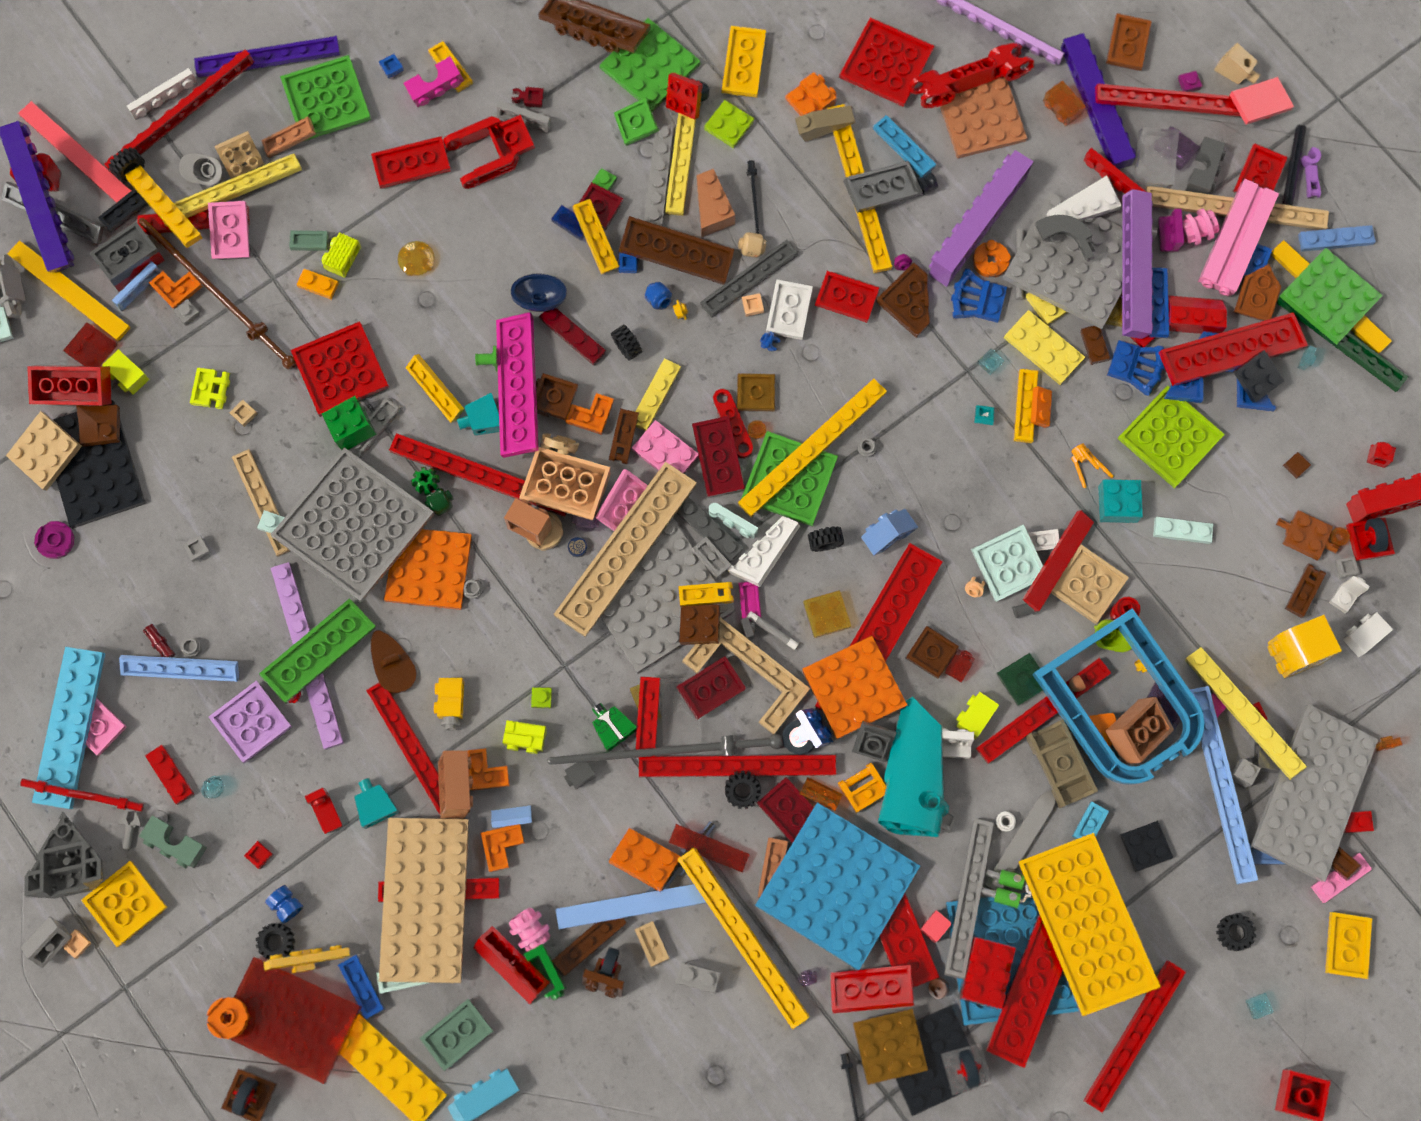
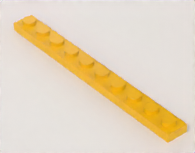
M845 104L829 107L827 109L844 107ZM851 125L834 131L833 135L845 176L849 177L864 173ZM875 208L859 213L856 211L873 273L891 270L892 264Z
M872 379L738 502V505L752 517L887 393V390L875 379Z
M694 847L677 859L790 1027L794 1029L810 1017L697 849Z

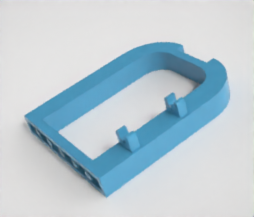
M1133 608L1032 674L1094 766L1102 775L1116 783L1133 785L1154 778L1150 772L1151 769L1153 772L1163 767V761L1166 759L1172 761L1180 755L1178 751L1181 752L1183 757L1187 756L1197 747L1203 736L1204 715L1200 704ZM1117 628L1182 721L1183 731L1180 738L1173 745L1138 767L1125 765L1115 756L1056 670V668Z

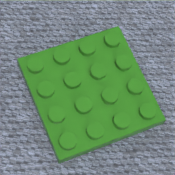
M647 18L644 22L650 24V31L635 53L621 49L619 53L613 51L599 66L603 72L638 101L647 98L653 112L667 98L669 74L674 72L687 78L700 65V60L652 20Z
M349 55L280 76L295 123L306 117H309L312 121L316 135L306 140L371 120Z
M1327 248L1280 295L1285 302L1336 345L1383 296Z
M767 431L742 498L802 443ZM823 451L767 502L762 509L813 526L838 456Z

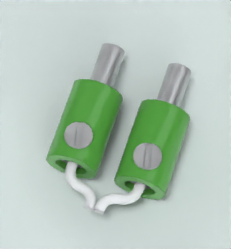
M987 869L985 876L998 879V884L1022 890L1023 885H1025L1028 894L1020 900V893L997 887L996 891L982 888V895L993 897L994 902L1018 908L1019 903L1025 902L1027 897L1031 898V893L1027 883L1024 882L1025 878L1023 875L1003 869L1000 873Z

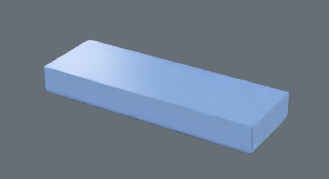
M151 261L112 299L113 303L118 309L123 311L150 285L149 282L160 274L161 271Z

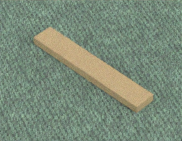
M250 449L232 456L259 518L261 519L264 510L280 515ZM266 532L277 557L290 551L272 538L271 533Z

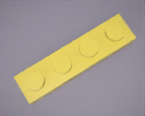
M664 358L635 411L639 412L636 427L644 431L650 427L681 366Z

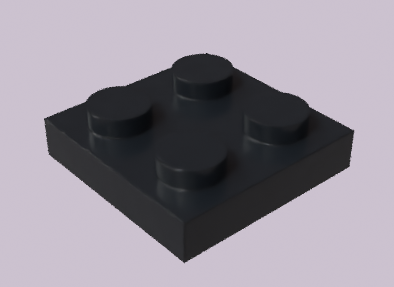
M1265 350L1260 351L1233 371L1252 403L1257 402L1284 382Z
M1158 821L1120 835L1135 872L1174 858Z

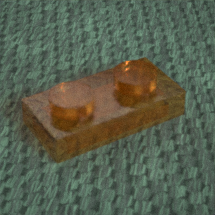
M807 777L799 793L836 811L843 794Z

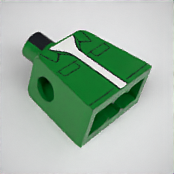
M599 703L592 709L598 717L592 724L607 752H610L637 731V727L615 706L607 711L602 703Z

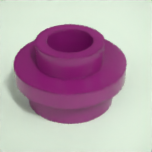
M907 254L898 255L894 259L895 269L905 271L912 264L911 257Z

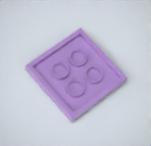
M258 681L252 683L209 716V719L244 764L292 728L291 724Z

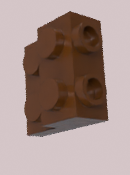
M542 373L541 378H538L536 381L537 414L546 417L550 415L566 420L575 398L578 384Z

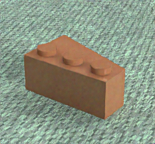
M714 169L698 174L697 195L702 238L735 225V213Z

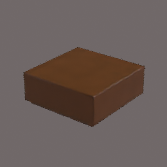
M1297 452L1283 466L1297 479L1311 464Z

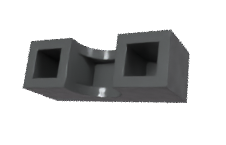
M1208 137L1203 138L1195 160L1202 162L1206 169L1194 168L1185 191L1209 194V192L1214 191L1216 186L1214 178L1215 176L1218 177L1221 166L1218 165L1220 161H1223L1226 154L1224 142Z

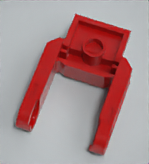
M521 114L504 122L500 121L499 118L490 116L453 132L443 139L446 149L453 151L490 135L500 157L473 169V172L460 178L464 189H471L515 170L520 159L519 155L535 148Z

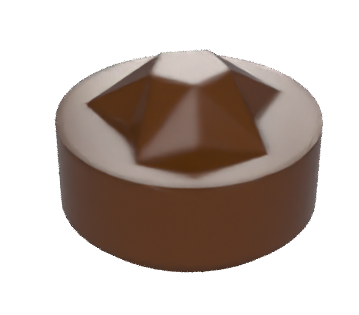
M936 978L929 983L928 991L933 998L942 999L949 994L950 986L945 979Z

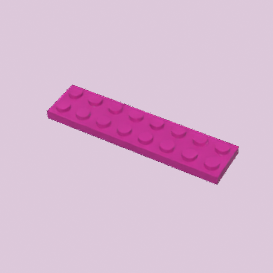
M528 312L496 320L500 455L503 458L539 451L534 322L532 313Z

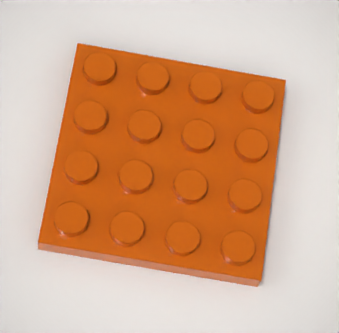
M422 529L389 569L384 601L462 610L463 590L467 576L472 535Z
M873 636L802 668L836 740L860 729L862 721L873 723L907 707V703Z

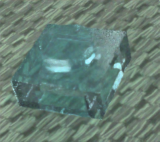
M1309 346L1304 351L1297 368L1305 370L1309 365L1312 366L1317 357L1314 355L1317 348Z
M991 348L977 363L991 375L1004 363V360Z
M1266 993L1245 1000L1253 1020L1274 1013Z

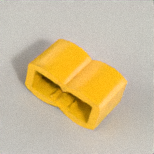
M439 678L438 683H435V695H438V700L434 702V714H437L439 719L447 716L463 719V678Z

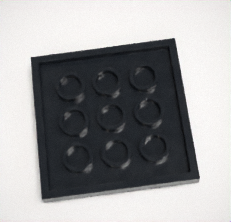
M952 1005L916 1020L928 1071L895 1078L911 1116L970 1090L962 1074H957V1070H960L959 1052L970 1050L976 1062L977 1060ZM979 1069L980 1085L986 1082L981 1069Z

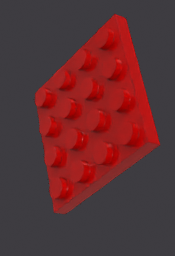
M870 17L839 78L904 107L911 94L909 83L921 75L934 50V45Z
M360 321L291 350L319 417L322 416V413L353 396H356L358 400H362L389 388Z

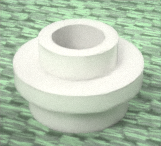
M1002 812L996 818V825L1001 831L1008 832L1015 827L1016 819L1012 813ZM1004 818L1008 819V825L1002 823Z

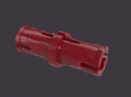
M154 624L145 627L143 633L152 643L153 649H156L162 657L174 658L173 656L176 654L167 644V639L164 636L162 637L157 631Z

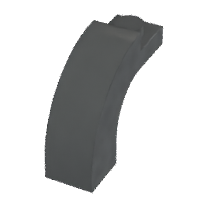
M1051 215L1036 221L1035 226L1043 241L1058 234L1068 235L1077 242L1086 261L1093 258L1094 246L1091 241L1087 242L1093 235L1089 228L1080 220L1068 215Z

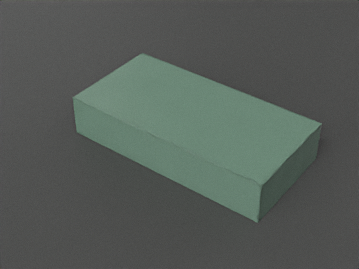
M290 230L289 248L290 250L328 251V231Z

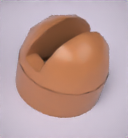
M1079 675L1069 681V688L1074 692L1086 689Z

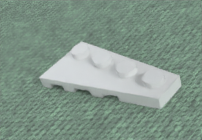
M1105 176L1049 210L1047 217L1051 215H1068L1080 221H1085L1120 210L1122 205L1108 177Z
M782 516L760 541L757 540L753 544V548L747 554L744 553L739 558L740 561L727 569L729 574L760 587L799 529V523Z

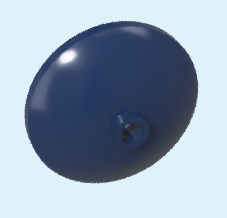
M546 274L523 276L517 279L511 286L513 301L520 307L534 312L555 309L565 301L567 296L564 283L558 278Z

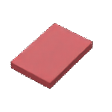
M1278 77L1232 91L1230 94L1246 125L1294 108Z

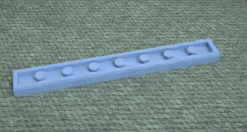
M692 884L664 889L661 892H647L555 910L560 930L707 902L696 886Z

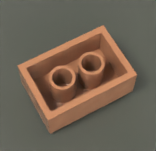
M1151 697L1138 699L1106 730V733L1123 764L1141 763L1174 729L1158 699Z
M467 750L443 751L438 761L440 819H465L466 815L470 813V808L473 807V796L469 794V788H472V776L468 774V769H471V757H468Z

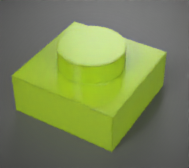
M532 688L531 708H551L552 688Z

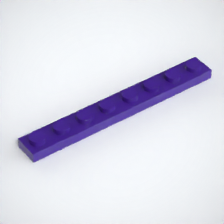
M337 36L249 49L247 51L254 60V63L246 70L339 56ZM242 51L194 58L197 77L214 75L224 64L230 62L237 53Z

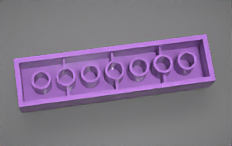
M1015 150L1012 155L1008 154L1001 169L997 168L993 174L991 183L989 181L986 183L981 196L978 195L973 201L971 210H966L962 216L963 220L961 223H957L953 228L951 237H946L941 245L940 252L936 251L931 258L929 276L947 287L1027 179L1033 161Z

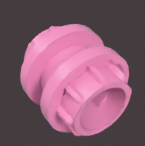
M1202 208L1197 210L1196 217H1192L1191 214L1184 216L1183 234L1187 244H1201L1202 237L1205 236L1208 240L1214 238V234L1219 232V224L1212 210L1205 211Z
M533 908L525 909L509 922L512 928L509 932L512 936L518 933L522 939L518 942L520 948L524 947L526 951L544 944L551 936L548 932L550 927L548 924L543 926L540 924L538 919L542 915L539 911L535 912Z

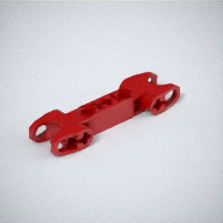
M1005 44L993 48L986 58L957 67L943 74H939L937 70L925 72L909 83V91L912 94L925 93L921 97V106L923 108L941 107L951 103L957 93L989 83L1001 77H1004L1007 81H1013L1022 77L1034 68V60L1031 57L1019 58L1022 54V46L1020 44ZM1017 48L1016 51L1012 54L1011 51ZM1029 63L1027 67L1021 68L1024 64ZM918 83H923V85L915 88ZM932 97V100L926 103V101Z

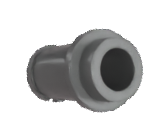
M1027 603L1012 607L1015 618L1028 614L1035 615V612H1038L1033 610Z

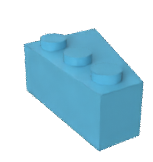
M498 1069L489 1075L491 1079L483 1082V1080H480L472 1085L473 1090L467 1094L465 1091H462L454 1096L455 1101L447 1107L455 1121H472L517 1093L519 1089L509 1071L505 1069L501 1072Z

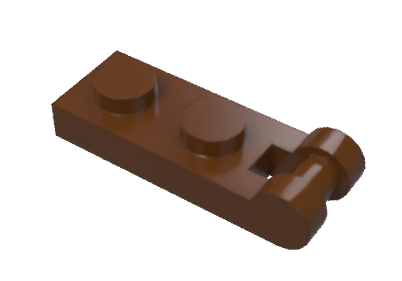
M620 408L609 455L610 461L618 460L622 461L623 464H628L639 412ZM618 447L624 448L623 454L617 453Z
M1308 563L1285 609L1303 618L1326 572L1314 569L1313 565ZM1309 576L1315 577V580L1310 579Z

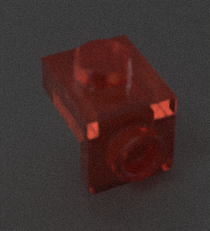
M958 649L945 673L962 683L975 658L967 650Z

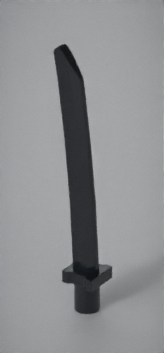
M750 160L747 162V176H751L756 233L759 234L754 175H757V168H755V161Z
M849 1053L841 1054V1070L845 1069L854 1118L855 1121H859L849 1069L853 1068V1064L850 1063Z

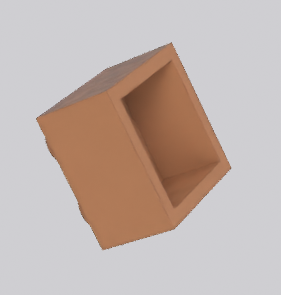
M515 498L504 517L507 529L541 546L552 528L549 513L542 508L537 510L531 507L532 504L524 499L520 501Z

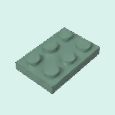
M467 999L419 1039L443 1071H446L490 1035L493 1029L470 999Z

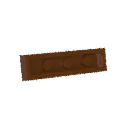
M621 918L595 923L552 960L553 963L566 976L627 922Z

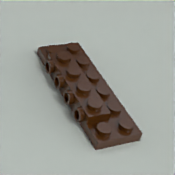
M548 0L538 13L539 19L554 24L555 30L560 35L568 34L576 41H581L582 39L593 47L597 45L604 47L610 53L613 51L619 53L621 49L635 53L650 31V24L583 0Z

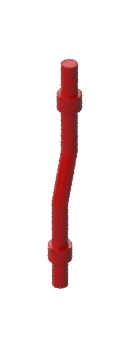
M22 778L20 786L35 789L36 792H49L66 797L101 802L117 806L118 809L122 810L131 809L142 812L144 804L129 801L128 798H114L97 793L67 789L50 785L48 782L41 780L37 782Z

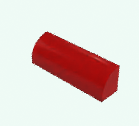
M493 926L479 937L473 949L529 1004L550 983Z

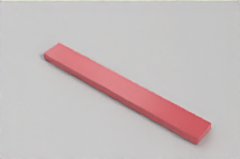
M32 101L18 113L20 117L116 203L131 192L130 189Z

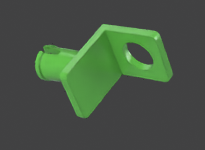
M493 346L492 353H476V366L493 364L496 372H498L497 347Z

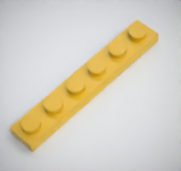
M141 166L125 175L129 183L186 248L202 239L199 231Z

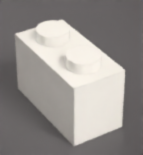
M1377 612L1373 615L1369 613L1360 620L1362 624L1358 627L1355 625L1346 632L1348 636L1343 639L1358 657L1368 652L1393 630Z

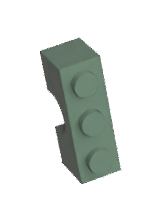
M152 815L139 837L144 839L143 844L152 849L154 846L161 849L160 854L169 859L173 856L178 859L176 863L185 869L188 866L195 868L207 847L189 836H185L180 844L173 846L170 843L169 836L174 827Z

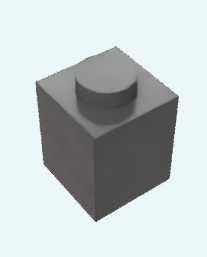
M579 762L565 769L567 775L564 776V779L569 787L573 785L577 789L596 776L588 762Z

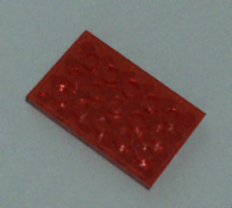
M253 956L233 997L241 1000L246 1005L250 1014V1020L245 1030L239 1036L230 1040L311 1079L326 1084L362 1006L281 968L265 971V961ZM225 1014L224 1023L231 1022L232 1015Z

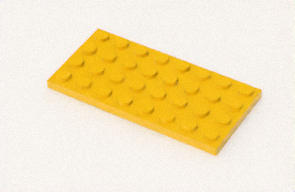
M1094 833L1018 862L1082 1017L1160 988V984Z

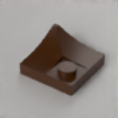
M76 405L80 445L82 447L120 442V407L118 405Z

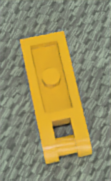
M732 582L678 586L680 607L719 603L729 604L734 602V596L731 595V590L733 589ZM718 590H723L724 596H718Z

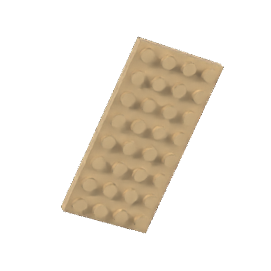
M388 818L379 982L461 983L469 833L468 819Z

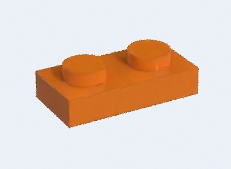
M1039 386L1033 388L1032 424L1043 428L1050 426L1051 390Z

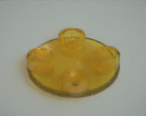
M413 241L400 249L398 264L406 275L418 276L433 269L434 252L426 243Z

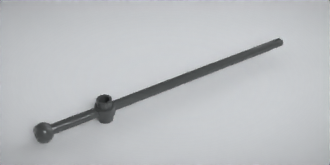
M773 734L770 738L733 741V735L721 736L722 742L567 755L550 757L547 759V762L553 765L722 750L723 756L735 755L734 749L764 746L780 749L783 746V738L780 734Z

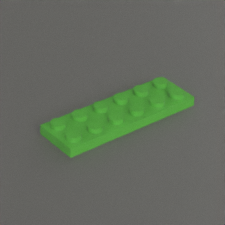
M349 598L262 670L259 676L286 704L372 632L376 626Z

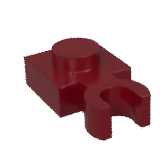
M526 87L525 91L513 88V94H518L519 96L512 97V103L518 104L523 101L526 107L542 108L544 88Z

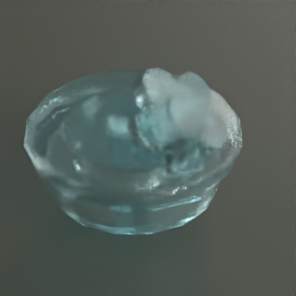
M219 776L207 778L201 787L202 795L208 799L219 797L224 790L223 780Z

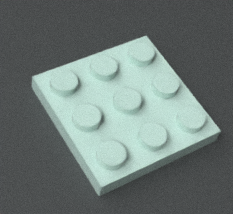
M1020 525L971 549L996 602L1032 585L1043 567L1024 525Z

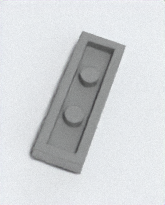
M499 101L496 106L497 117L509 120L521 114L527 127L548 133L551 128L550 117H547L545 114H538L527 108L514 106L509 102Z

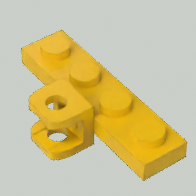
M342 945L329 947V951L323 952L322 948L294 951L289 953L290 957L284 958L282 954L270 956V960L264 962V969L266 971L293 966L292 974L308 972L315 969V963L346 958L350 956L349 948H342Z

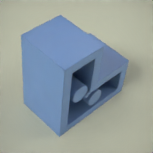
M896 509L890 514L885 513L878 518L879 522L865 529L866 533L861 538L872 554L877 555L884 552L896 541L909 536L918 526L906 509L901 511Z

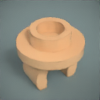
M973 576L965 585V591L972 597H980L984 593L985 582L982 581L980 584L975 581L976 577Z

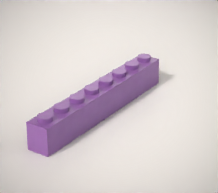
M1132 189L1123 195L1122 336L1142 339L1152 334L1153 201L1152 193Z

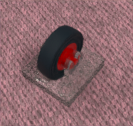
M981 1043L941 1053L952 1095L993 1084Z

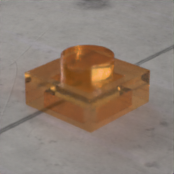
M1392 736L1380 738L1381 742L1377 743L1375 748L1377 752L1397 748L1402 745L1401 738L1393 739Z

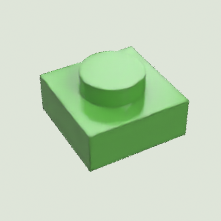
M601 168L592 183L610 191L617 181V177Z

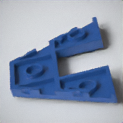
M1203 331L1202 334L1199 336L1198 339L1205 338V337L1212 336V335L1219 334V333H1212V332H1204V331ZM1237 368L1231 369V370H1228V371H1225V372H1233V371L1236 370ZM1203 378L1176 386L1171 385L1164 399L1201 403L1203 401ZM1237 379L1238 408L1272 412L1276 409L1268 395L1252 403Z

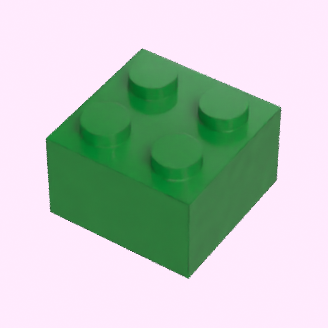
M356 396L322 413L334 442L341 450L343 448L349 450L377 435L364 407Z

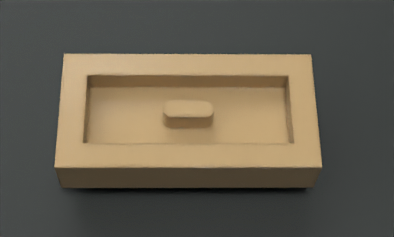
M653 921L634 929L651 967L669 959Z

